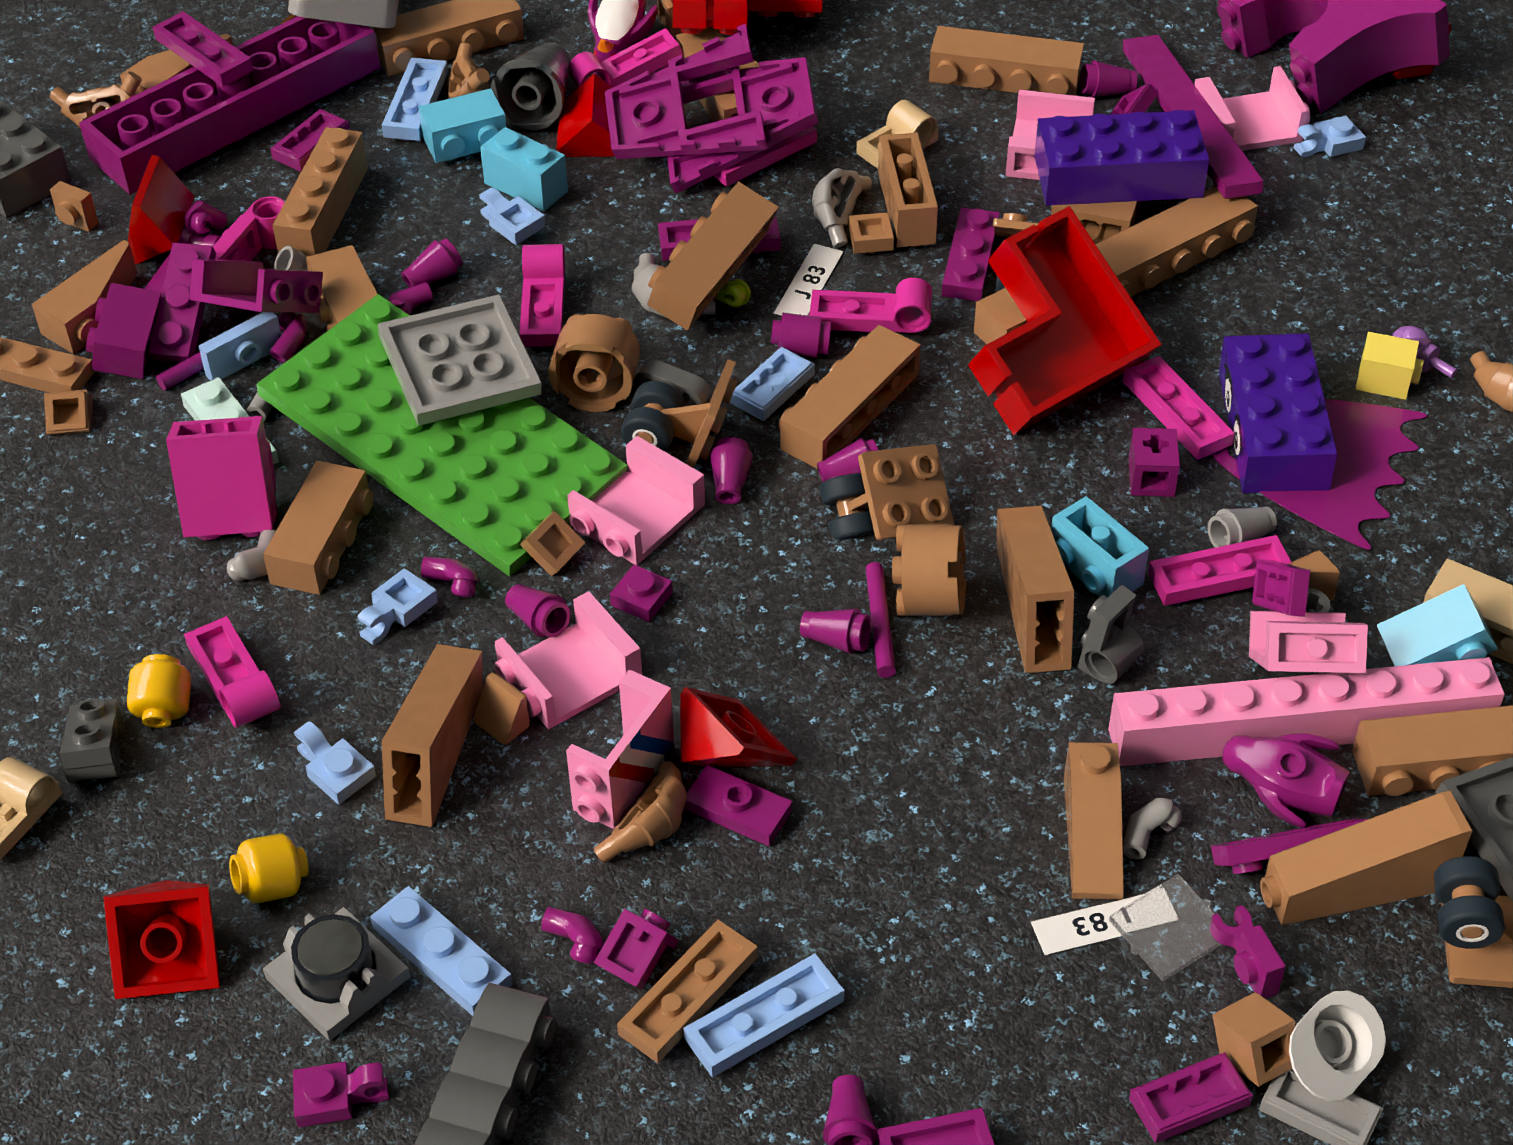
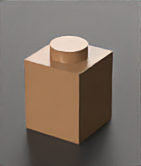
M1254 992L1212 1014L1219 1053L1226 1052L1236 1070L1258 1087L1293 1069L1289 1055L1290 1035L1296 1026L1295 1020L1261 995Z

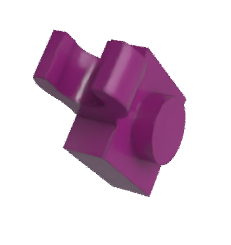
M1242 905L1235 908L1233 917L1237 925L1235 927L1224 924L1218 913L1212 915L1210 933L1218 943L1233 947L1237 951L1236 955H1234V966L1240 980L1244 984H1250L1253 991L1265 999L1278 995L1286 966L1260 925L1253 926L1249 911Z
M346 1061L293 1070L294 1118L299 1128L352 1119V1104L377 1103L389 1099L388 1079L383 1077L382 1063L362 1065L352 1074H350Z

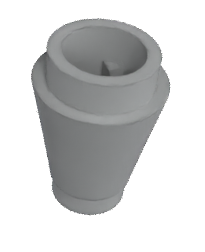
M1267 506L1261 508L1221 509L1208 522V536L1215 548L1259 539L1276 529L1277 519L1273 510Z

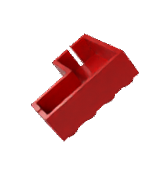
M673 0V28H681V32L686 34H699L706 27H714V29H718L720 34L734 35L738 33V26L742 24L748 26L749 11H757V15L764 17L777 16L779 12H793V15L796 17L807 18L815 16V12L822 13V0Z
M1068 206L1041 220L1037 226L1033 224L1005 239L988 259L989 264L1020 309L1027 323L985 345L968 366L987 396L995 393L998 397L993 405L1014 436L1124 374L1125 369L1144 362L1162 344L1072 208Z

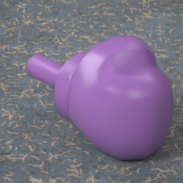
M1412 325L1402 326L1393 333L1392 336L1419 341L1416 358L1424 360L1423 373L1428 372L1433 367L1450 378L1456 375V368L1438 358L1440 347L1433 344L1423 329Z

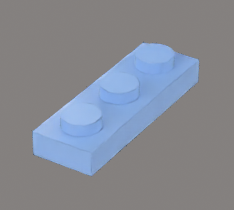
M411 57L382 123L383 137L404 141L421 140L422 129L418 106L437 101L448 75L447 61Z
M409 886L370 916L372 928L472 1016L489 982L509 988L513 985L511 973Z
M814 953L684 1027V1039L713 1078L844 1002V989Z

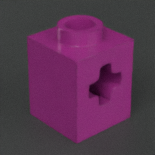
M1133 428L1128 457L1131 495L1175 497L1180 468L1177 429ZM1149 472H1157L1156 477H1148Z

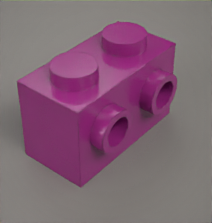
M117 283L110 284L107 298L100 297L97 303L95 322H99L98 327H90L87 337L86 351L93 353L92 370L143 379L149 358L148 351L161 292Z

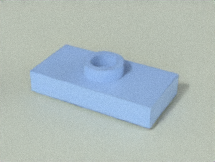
M263 312L199 345L206 377L210 381L218 377L223 379L269 355L270 349L281 336L277 315L273 312Z
M781 347L735 388L730 404L765 421L815 375V364Z

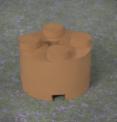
M576 314L567 320L559 334L549 365L548 377L553 390L557 394L560 391L569 398L568 404L583 411L604 412L615 408L617 402L623 398L625 400L629 396L640 359L639 342L633 333V327L630 322L623 318H612L601 314Z
M953 524L897 525L896 546L897 551L902 552L901 556H893L892 560L893 584H902V589L897 590V615L953 616L954 614H963L966 599V578H964L966 544L963 526H953Z

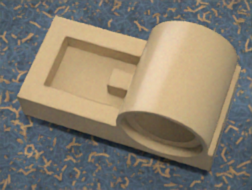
M901 100L890 110L886 126L857 141L856 154L878 169L879 136L918 132L923 149L938 141L939 128L937 127V120L909 100Z
M7 757L0 761V860L63 794L59 782L54 777L14 757Z

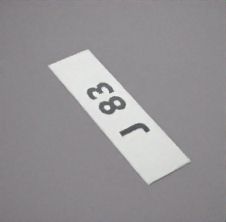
M814 244L774 314L782 316V312L808 315L812 289H823L844 251Z
M1159 890L1032 921L1031 924L1044 955L1177 923L1178 920L1164 890Z

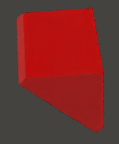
M593 74L565 99L563 111L558 119L557 151L564 154L565 157L614 156L611 148L605 91L613 87L596 74Z
M151 155L131 208L128 242L130 243L135 264L169 251L173 243H178L185 224V214L191 208L195 197L159 156Z

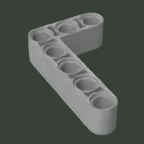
M289 0L288 11L293 15L304 18L379 28H393L396 25L399 0Z

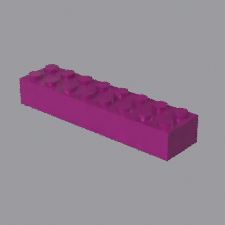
M297 16L235 46L251 58L253 71L233 83L222 87L197 68L192 67L79 122L88 157L131 195L138 191L151 155L159 156L176 173L180 169L208 157L213 152L239 141L243 137L271 125L292 112L300 110L306 105L332 94L336 90L362 79L379 69L380 62L375 31L364 25Z

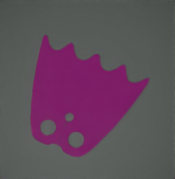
M1324 399L1337 451L1330 490L1258 492L1318 527L1363 549L1370 550L1371 546L1360 534L1358 524L1362 520L1390 517L1389 512L1376 500L1375 490L1384 485L1404 483V479L1391 469L1388 460L1394 454L1418 450L1419 447L1401 432L1400 427L1405 422L1427 417V415L1418 411ZM1228 447L1212 453V456L1223 468L1240 479L1237 461L1229 455Z

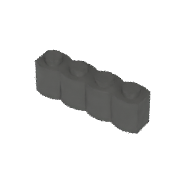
M488 983L477 1003L471 1024L458 1045L450 1071L436 1094L429 1118L421 1128L414 1145H499L502 1138L510 1139L518 1117V1108L514 1106L522 1092H530L536 1078L537 1062L534 1059L541 1047H549L554 1036L556 1018L551 1016L548 998Z

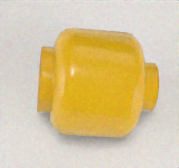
M154 654L144 657L142 662L137 663L129 672L128 710L134 716L141 718L142 723L148 727L164 728L170 726L171 720L182 718L189 710L190 672L180 664L178 658L170 655Z
M284 833L247 839L241 842L237 854L230 857L229 863L234 890L238 895L244 894L253 904L295 895L299 890L301 877L308 875V860L303 847L296 848L291 838Z

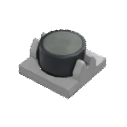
M344 907L332 915L317 916L310 913L307 914L303 928L299 931L294 926L288 929L283 943L285 952L263 968L265 978L329 1041L410 978L409 968Z

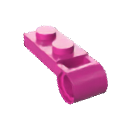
M665 28L603 61H600L591 52L579 53L569 64V75L578 87L589 79L587 77L591 73L596 74L611 87H615L648 70L651 74L658 69H664L669 66L668 60L679 55L683 57L684 55L679 43Z
M274 196L256 200L243 215L237 218L230 228L224 231L222 237L213 246L216 252L215 259L251 261L262 248L276 250L277 244L273 223L285 203L284 200Z
M564 244L523 245V289L519 336L524 347L556 346L559 334L563 328L565 295Z
M907 278L897 285L895 294L812 289L809 316L821 317V321L831 322V331L870 333L878 325H881L894 332L917 333L925 330L931 322L932 287L923 279Z
M227 616L184 634L187 647L235 728L281 709L277 693L270 678L264 670L259 671Z

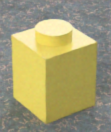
M1368 332L1355 390L1406 400L1410 383L1419 384L1424 360L1416 358L1419 341Z

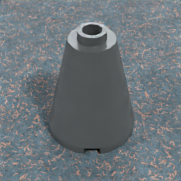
M553 42L544 43L506 62L497 71L491 83V89L505 116L515 122L513 126L523 130L537 131L548 128L562 113L565 104L570 57L561 45Z

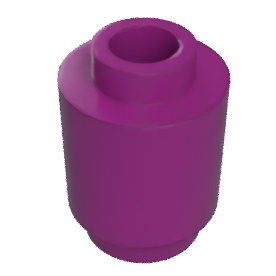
M782 312L781 321L773 320L771 344L778 345V349L783 347L803 357L817 358V354L827 355L831 322L821 321V317Z

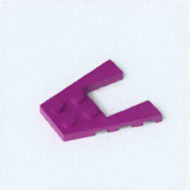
M746 24L738 26V33L722 41L719 40V37L703 43V50L685 59L682 58V55L668 60V67L650 75L648 70L605 91L611 148L616 159L769 149L764 119L760 110L688 129L681 82L754 62L750 35Z
M806 57L759 62L760 67L740 69V66L681 82L684 104L735 90L738 115L757 110L761 111L768 147L819 123L811 72ZM763 150L667 156L670 184L674 192L679 193Z

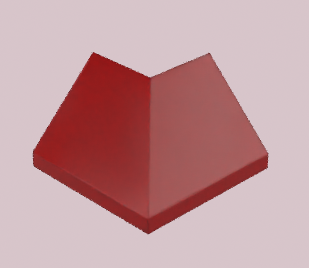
M685 687L681 692V762L704 767L706 765L711 767L792 766L797 760L739 699L690 687Z
M163 880L103 897L115 999L214 989L221 986L209 884Z

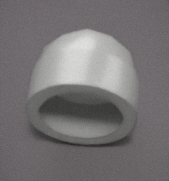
M285 246L276 257L274 269L308 271L306 255L296 248Z

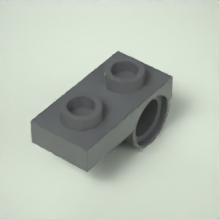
M1123 585L1116 589L1108 598L1102 595L1095 601L1087 615V618L1091 620L1089 628L1079 643V646L1083 649L1078 668L1105 684L1114 683L1145 651L1142 638L1128 625L1137 595Z
M98 698L83 700L78 704L70 705L60 749L62 766L68 783L119 777L120 754L117 736L121 712L118 699L103 701Z

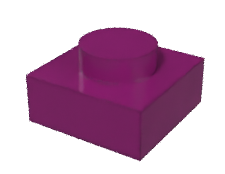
M633 564L611 591L610 604L619 610L650 622L673 593L672 580Z

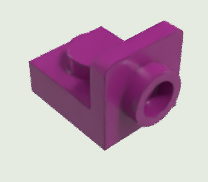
M624 908L594 963L642 990L666 946L675 949L680 940L667 933L671 924L667 920L645 908L640 917Z

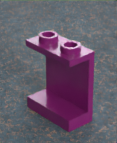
M192 259L190 300L258 312L320 313L323 272L263 269V263L256 261Z

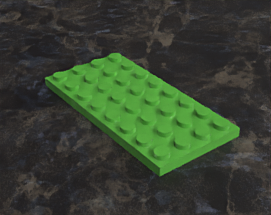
M379 294L257 383L258 396L355 466L365 470L366 474L509 577L532 558L520 544L550 513L555 511L570 525L567 495L574 490L592 501L622 476L628 468L626 463L531 398L418 426L378 335V323L410 315Z

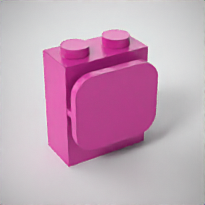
M263 416L173 422L166 442L183 537H198L202 540H212L225 534L239 533L246 537L260 536L264 530H273L278 513L275 497L277 483L271 446L266 439Z

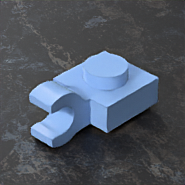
M1347 116L1335 117L1316 122L1313 125L1306 124L1299 127L1297 132L1305 141L1294 144L1293 148L1301 157H1309L1321 151H1325L1330 157L1363 150L1366 137Z
M492 187L479 194L480 199L487 203V206L481 209V214L489 220V225L513 244H519L545 227V215L519 196L508 201L498 190Z
M405 568L371 593L373 605L366 607L357 616L358 620L367 626L360 632V636L372 645H375L387 635L394 621L406 627L438 602L436 589Z
M310 721L294 732V735L302 742L297 746V750L303 757L311 761L306 765L308 778L338 805L376 777L374 765L343 738L331 746L319 728Z

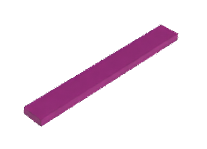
M1151 35L1123 39L1124 54L1144 83L1148 85L1151 83L1158 95L1155 99L1164 112L1195 110L1209 157L1207 174L1223 198L1230 199L1262 193V178L1160 36Z

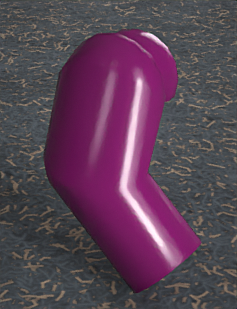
M196 201L185 214L184 223L187 230L191 233L206 234L210 231V229L205 228L206 225L215 230L223 229L227 223V215L204 201Z
M425 282L392 293L388 301L411 316L415 307L432 302L433 296L429 285Z
M282 312L278 318L280 329L284 330V332L270 349L269 353L279 362L285 363L288 361L305 338L307 320L301 313Z
M425 556L423 558L421 566V576L423 579L453 581L451 587L453 595L471 598L475 595V583H479L478 573L463 561Z
M550 906L547 907L542 919L541 930L574 941L570 951L571 958L579 962L593 964L598 956V950L603 947L604 942L594 923L583 915Z

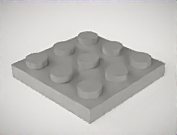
M499 294L378 323L379 338L418 426L541 395V381Z

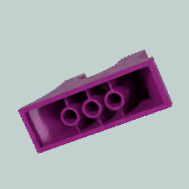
M1218 0L1217 12L1221 18L1223 29L1221 37L1230 49H1237L1247 58L1270 48L1282 36L1300 31L1289 44L1290 69L1293 73L1296 92L1301 100L1320 115L1356 88L1378 76L1410 66L1440 65L1450 57L1447 4L1441 0Z

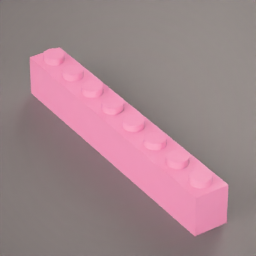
M1490 657L1373 668L1366 669V673L1331 672L1114 693L1108 730L1112 743H1118L1121 767L1222 757V751L1227 741L1234 736L1242 735L1250 737H1278L1288 734H1312L1333 740L1338 745L1354 744L1358 726L1362 720L1500 707L1505 694Z

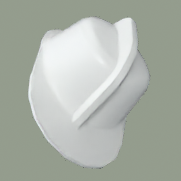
M1333 991L1321 998L1296 1024L1290 1035L1289 1055L1293 1070L1301 1084L1311 1094L1325 1101H1341L1352 1094L1377 1066L1384 1054L1386 1036L1383 1021L1370 1002L1363 996L1351 991Z

